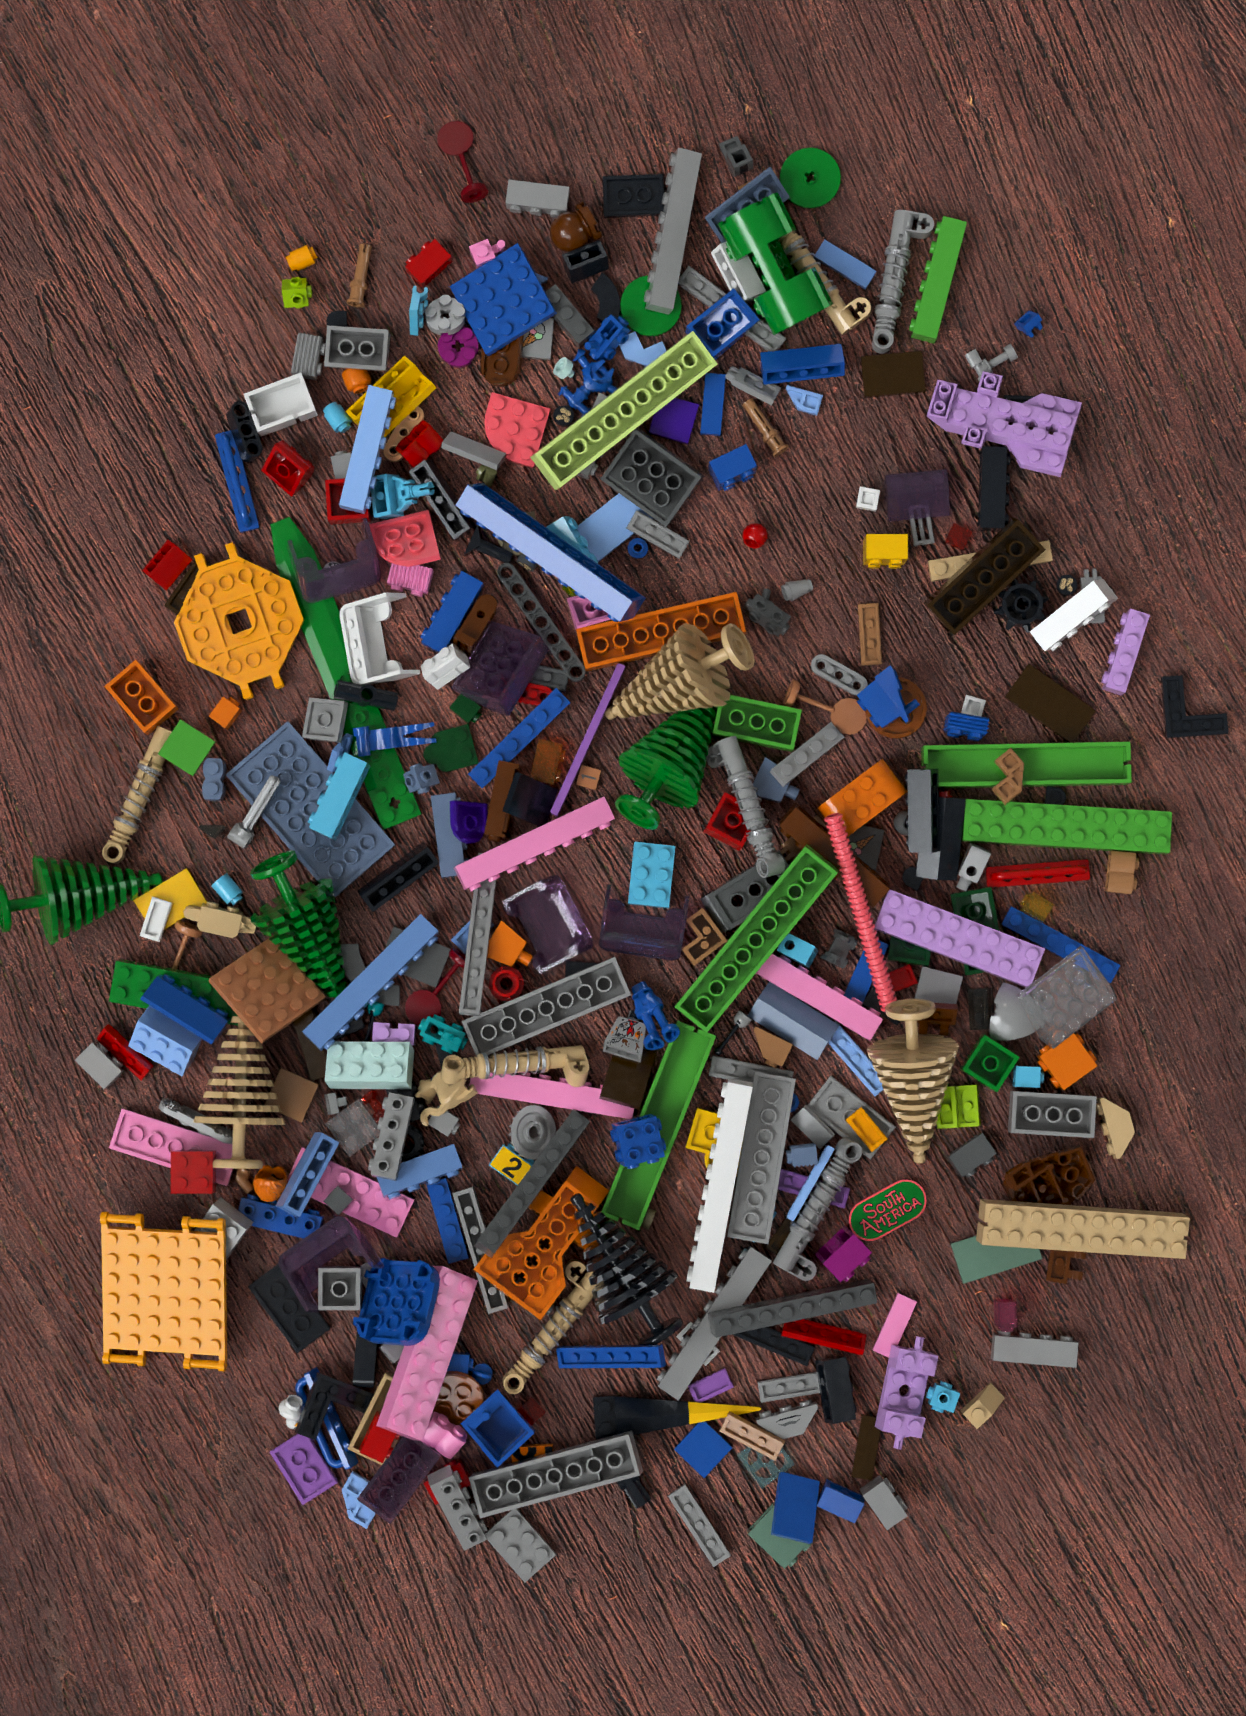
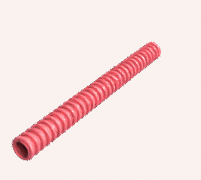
M830 814L824 818V821L827 822L826 828H829L828 834L831 835L830 840L833 841L831 845L834 847L833 852L836 853L835 858L838 859L837 865H840L839 871H842L841 877L844 878L842 882L845 884V890H847L846 895L849 896L848 902H851L850 908H853L851 911L855 915L853 919L857 921L855 925L858 927L857 932L860 933L859 938L862 939L861 944L864 945L862 949L865 951L864 956L867 957L866 962L869 963L868 968L871 969L870 975H873L871 979L874 981L873 986L876 987L875 992L878 993L877 999H880L879 1005H882L880 1009L885 1012L886 1005L897 1001V997L894 996L895 991L892 990L893 985L890 984L892 980L888 978L890 974L887 972L888 967L885 966L886 961L883 960L884 954H881L883 950L880 948L881 943L878 942L879 937L876 936L877 930H874L875 924H872L874 920L870 917L872 913L869 911L870 906L867 905L868 900L865 899L866 894L863 893L864 887H861L863 883L860 881L861 876L858 875L859 869H856L857 863H854L853 851L850 850L852 846L849 844L850 839L847 838L848 832H845L846 826H843L844 820H841L842 814Z

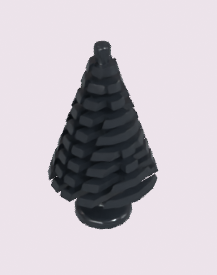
M580 1193L574 1194L570 1201L577 1209L573 1213L575 1220L580 1218L584 1220L578 1224V1232L590 1230L580 1238L581 1245L583 1246L596 1240V1242L583 1251L584 1259L593 1257L586 1264L587 1272L595 1271L589 1277L590 1285L597 1284L593 1288L592 1294L594 1298H599L595 1303L596 1311H601L598 1316L599 1324L610 1323L638 1309L650 1328V1331L640 1338L638 1345H657L675 1333L683 1325V1321L679 1317H673L661 1323L648 1301L672 1284L678 1274L671 1269L667 1271L668 1266L663 1261L655 1263L657 1256L653 1253L645 1254L647 1248L643 1245L634 1246L637 1242L634 1237L629 1236L620 1240L627 1233L623 1228L615 1229L605 1235V1233L615 1227L616 1223L610 1219L607 1222L598 1224L606 1216L602 1212L592 1215L591 1211L596 1207L592 1203L586 1204Z

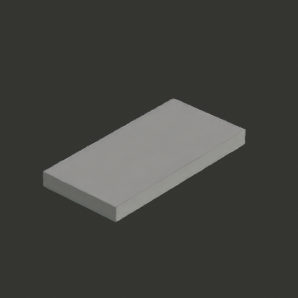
M831 1075L807 1105L828 1127L842 1138H848L858 1143L862 1148V1153L870 1160L882 1144L871 1152L845 1119L862 1107L887 1138L896 1128Z

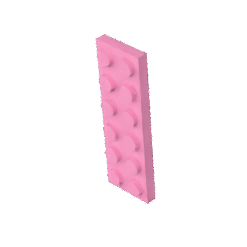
M124 1108L121 1109L109 1146L110 1149L171 1168V1151L175 1150L216 1151V1159H230L232 1157V1144L223 1143L211 1136H205ZM216 1168V1183L228 1186L234 1168Z
M301 1148L298 1157L288 1176V1181L291 1178L306 1148ZM330 1160L311 1198L326 1204L324 1200L339 1186L353 1199L342 1211L343 1213L397 1238L415 1199L400 1193L401 1196L391 1200L388 1197L384 1198L377 1181Z

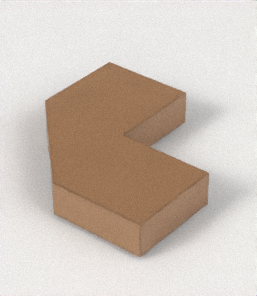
M1012 748L1008 749L994 761L1007 776L992 788V791L1004 805L1008 804L1022 792L1024 762Z

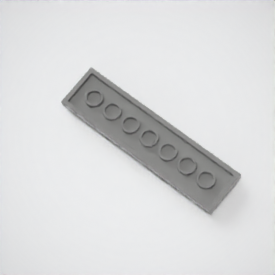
M754 1072L753 1088L727 1237L769 1244L796 1079Z

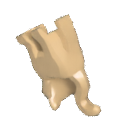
M441 1071L437 1072L429 1080H420L415 1097H422L428 1105L437 1094L441 1103L439 1108L429 1107L422 1111L420 1115L422 1125H429V1115L440 1116L449 1109L455 1108L460 1103L475 1096L478 1093L475 1086L472 1084L467 1088L465 1077L456 1084L445 1083L441 1079Z

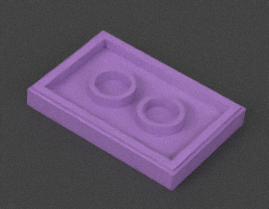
M296 1434L269 1452L302 1505L338 1483L337 1478L310 1438Z

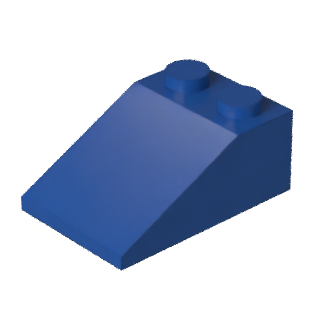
M733 288L688 324L685 333L689 334L694 331L714 360H716L759 322L760 319Z

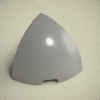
M1002 983L994 1000V1003H996L995 1014L990 1017V1038L1000 1041L1014 1040L1028 1036L1040 1029L1045 1023V1018L1037 1003L1018 987Z

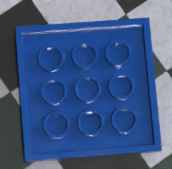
M518 243L450 286L456 300L463 304L466 318L487 356L492 355L557 314L522 247Z

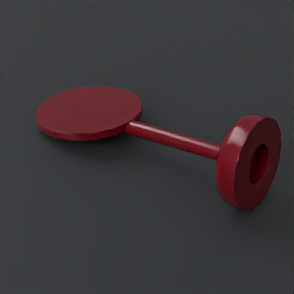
M453 121L445 124L439 130L437 136L438 145L448 155H459L469 184L462 189L460 193L461 200L465 203L482 200L488 195V188L484 183H473L463 154L472 146L474 140L473 132L464 122Z
M451 948L449 957L455 964L435 990L431 992L421 989L413 992L408 997L405 1003V1012L412 1023L419 1026L423 1018L433 1017L434 1014L441 1015L442 1005L437 994L459 966L464 969L466 958L464 953L456 948Z

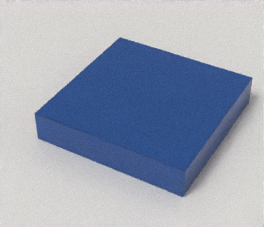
M704 1421L697 1423L674 1447V1450L705 1478L733 1447Z

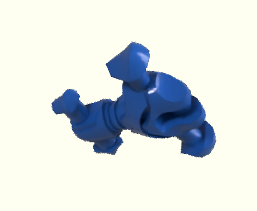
M578 349L572 361L576 362L578 360L583 367L581 370L583 372V386L581 385V387L577 388L574 394L568 389L567 385L562 386L558 395H563L568 400L567 402L571 408L578 409L585 415L592 408L586 407L582 402L589 399L588 395L591 392H604L606 394L608 391L613 393L618 388L612 385L614 368L608 371L603 366L606 362L604 359L589 363L585 357L586 350Z

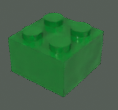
M981 1035L960 1070L992 1091L998 1092L1020 1057L988 1036Z

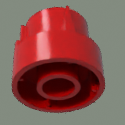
M503 966L491 974L489 989L495 998L501 1001H511L518 998L523 992L524 979L517 969ZM504 978L512 980L513 984L509 990H504L501 987V981Z

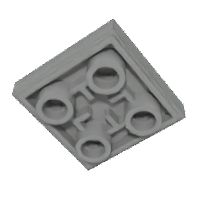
M922 966L914 999H925L934 1003L956 1004L963 976Z

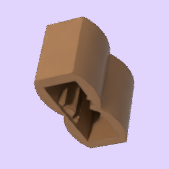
M1109 851L1105 892L1132 894V890H1136L1137 878H1134V871L1138 870L1139 858H1136V853Z

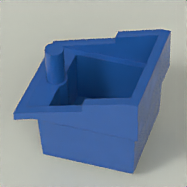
M890 665L875 676V680L857 694L859 706L863 711L868 710L872 715L869 717L876 727L881 726V728H886L900 717L905 723H909L911 721L909 713L920 706L916 699L905 706L900 690H902L896 670Z
M498 1389L461 1423L497 1468L535 1433V1429Z

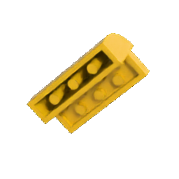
M403 356L373 385L392 390L394 397H396L394 410L390 409L389 417L392 418L389 430H385L384 437L436 389V386L406 356ZM367 391L345 411L357 426L359 425Z

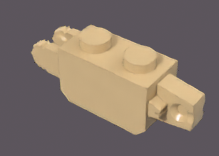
M207 901L206 904L202 903L201 907L188 905L183 911L185 919L197 921V927L200 931L234 938L238 933L254 934L256 926L251 923V918L244 916L243 912H239V908L227 906L226 909L219 907L218 903Z

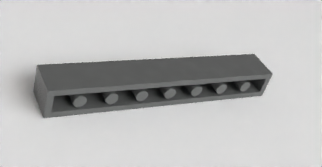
M574 1109L477 1240L475 1244L477 1249L490 1258L494 1256L590 1123L588 1119Z
M864 1279L709 1312L708 1318L711 1333L718 1338L876 1304L877 1297L874 1282Z

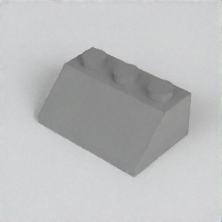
M327 325L324 367L386 371L390 348L389 330Z

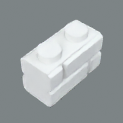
M454 643L442 648L438 654L431 659L425 660L421 665L424 679L437 690L470 668L466 653Z

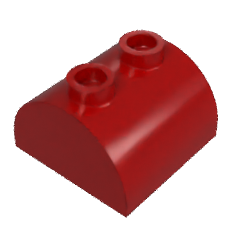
M281 440L274 445L261 471L292 497L306 484L313 474L315 467L309 460L303 458L294 447Z

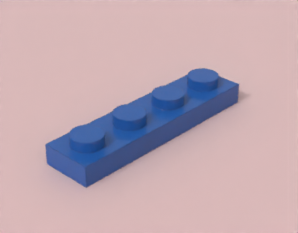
M447 1178L440 1179V1182L432 1185L426 1183L448 1264L469 1258Z

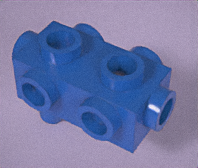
M611 314L605 318L601 327L585 343V349L590 350L589 355L596 361L602 359L605 361L611 360L616 354L615 349L618 345L624 344L629 339L628 333L631 331L627 327L629 322L622 316L616 317Z

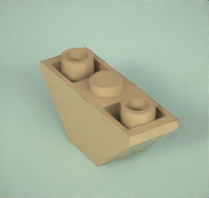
M1103 1097L1096 1098L1098 1102L1096 1103V1111L1098 1116H1102L1103 1120L1101 1129L1103 1135H1107L1109 1141L1106 1144L1107 1151L1114 1159H1119L1122 1157L1135 1133L1130 1113Z

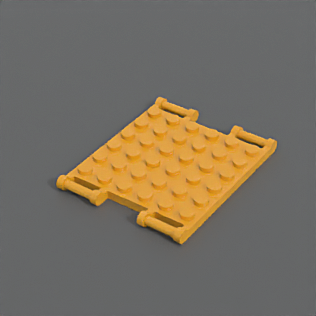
M102 1211L100 1223L102 1244L103 1364L114 1362L145 1366L146 1351L184 1353V1369H191L192 1367L209 1368L225 1372L227 1369L225 1218L207 1220L191 1219L190 1216H183L181 1222L183 1230L144 1228V1214L119 1215ZM110 1222L135 1224L136 1228L110 1226ZM191 1227L216 1228L217 1232L191 1231ZM112 1349L138 1351V1356L112 1354ZM193 1354L219 1356V1361L193 1359Z

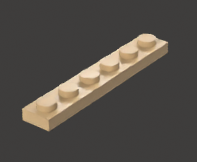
M1049 540L1039 542L1046 550L1030 565L1053 561ZM976 553L928 561L931 582L951 578Z

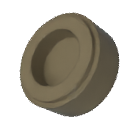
M650 1208L647 1210L641 1225L642 1228L649 1230L656 1210Z

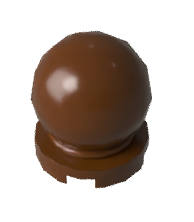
M583 201L575 205V212L567 211L561 213L553 220L550 226L551 240L562 251L570 252L585 246L589 238H592L594 242L602 238L601 231L597 232L594 227L597 224L589 208L587 206L584 207Z

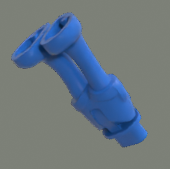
M645 981L633 986L631 990L633 992L632 999L634 1000L635 1014L639 1020H643L649 1034L643 1040L645 1048L656 1050L665 1046L653 1022V1016H655L661 1027L664 1040L668 1043L675 1041L680 1034L678 1025L669 1024L662 1011L664 1006L661 998L655 995L652 988L648 987Z

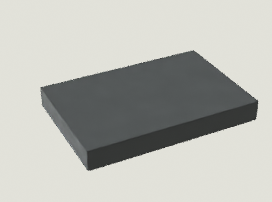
M393 927L385 949L404 930ZM434 943L431 947L427 945L422 950L424 954L416 962L412 960L407 965L409 969L403 975L437 987L451 949Z

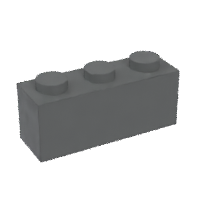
M555 284L546 291L557 312L552 318H554L577 348L580 349L595 334L594 330Z

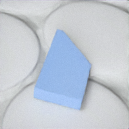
M789 385L786 386V391L798 411L818 415L823 395Z

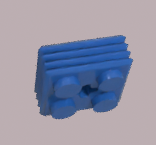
M950 712L945 717L943 731L947 733L948 737L959 738L962 735L967 736L969 741L979 742L988 733L989 718L957 712Z

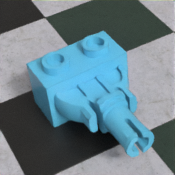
M382 474L374 476L377 477L375 489H371L374 518L381 519L404 516L405 510L412 504H417V500L410 499L434 494V490L429 489L434 488L433 483L427 482L411 485L415 484L414 480H405L399 477V475Z

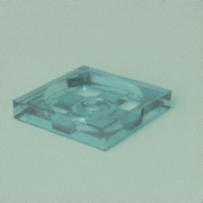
M748 1446L737 1454L761 1489L775 1480L780 1472H786L795 1465L783 1447L779 1454H783L784 1463L779 1470L772 1459L768 1463H763L762 1457L764 1455L755 1451L758 1455L757 1460L749 1465L748 1454L752 1448ZM764 1467L772 1475L768 1478L757 1476L755 1472Z

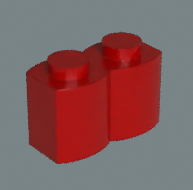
M422 420L412 429L409 435L398 443L395 450L414 468L423 460H427L430 454L437 452L444 440L430 424Z

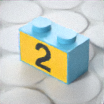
M510 1143L508 1146L503 1144L489 1166L518 1186L535 1161L519 1156L518 1152L514 1150V1146Z

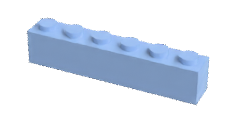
M368 385L339 503L342 509L365 514L366 509H370L372 497H369L371 489H375L377 477H374L375 470L379 469L382 457H379L380 450H384L387 437H384L385 430H389L392 418L389 417L390 409L394 410L396 404V397H394L392 390Z

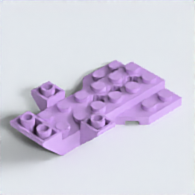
M984 371L982 372L977 393L957 388L958 384L937 380L927 413L929 419L945 431L963 435L961 444L981 449L985 441L1006 445L1017 459L1016 461L1020 468L1061 477L1082 402L1043 393L1024 403L998 398L1003 376Z

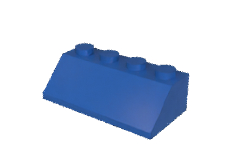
M164 974V976L158 975L140 1000L208 1043L213 1044L216 1042L231 1020L227 1016L228 1013L219 1007L215 1009L210 1006L211 1002L206 998L194 996L190 988L184 985L180 987L175 984V979L167 974Z

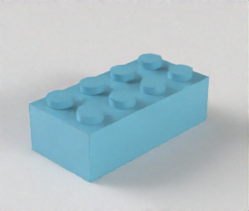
M345 752L343 756L339 755L335 763L337 769L334 775L330 774L326 782L328 788L325 794L321 793L317 801L319 807L316 813L312 812L308 820L310 829L335 841L371 767L367 762Z

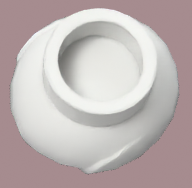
M289 1395L287 1399L282 1400L279 1404V1413L286 1418V1425L290 1429H296L304 1409L303 1401L297 1395Z

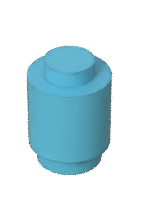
M332 402L324 408V417L336 433H344L350 429L352 420L340 404Z

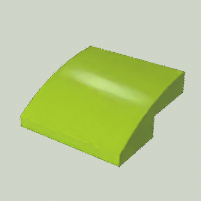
M978 1085L947 1086L944 1092V1100L940 1104V1113L937 1115V1129L981 1126Z

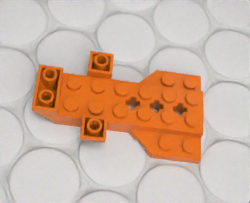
M576 1166L554 1197L542 1190L528 1208L539 1217L530 1229L525 1232L509 1234L494 1256L490 1258L484 1254L473 1270L519 1306L541 1320L566 1287L562 1255L572 1242L583 1250L596 1242L595 1240L589 1244L581 1245L580 1238L590 1230L578 1232L577 1226L584 1220L583 1218L575 1220L573 1213L577 1209L571 1203V1197L574 1194L580 1193L586 1204L592 1203L596 1207L591 1211L593 1215L609 1190ZM545 1239H547L549 1241L548 1245H550L549 1249L544 1248L542 1250L539 1247L541 1245L539 1244V1240L544 1241ZM535 1256L537 1258L535 1260L537 1265L528 1266L526 1258ZM523 1273L525 1281L517 1284L514 1281L516 1279L514 1274L519 1275Z

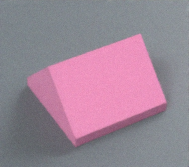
M579 596L567 598L575 629L611 620L607 616L608 613L594 608L591 605L592 602L587 598L583 599Z

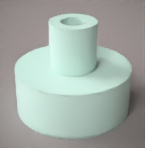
M566 357L561 358L553 369L554 375L560 379H564L567 376L572 378L575 374V371L572 370L573 362Z

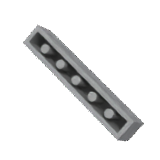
M472 1186L455 1191L452 1194L475 1268L484 1256V1253L477 1249L475 1244L485 1231L486 1225L475 1188ZM476 1272L488 1314L509 1308L507 1296Z

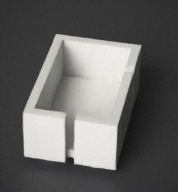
M302 373L244 393L260 437L297 424L296 419H300L302 422L318 416Z

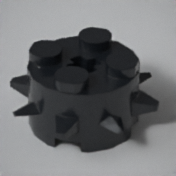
M1015 578L1012 581V587L998 594L1001 600L999 608L994 610V614L1002 616L1006 622V630H1010L1013 626L1023 627L1029 633L1030 626L1035 620L1044 621L1046 619L1041 610L1043 609V603L1048 601L1049 598L1041 596L1040 592L1036 590V581H1032L1029 585L1026 583L1019 584ZM1018 601H1020L1021 604H1025L1023 610L1017 607V604L1019 603Z

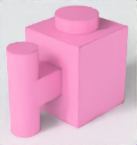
M488 239L469 246V250L476 268H479L495 259V255L506 251V246L503 240H499L497 244L491 246Z

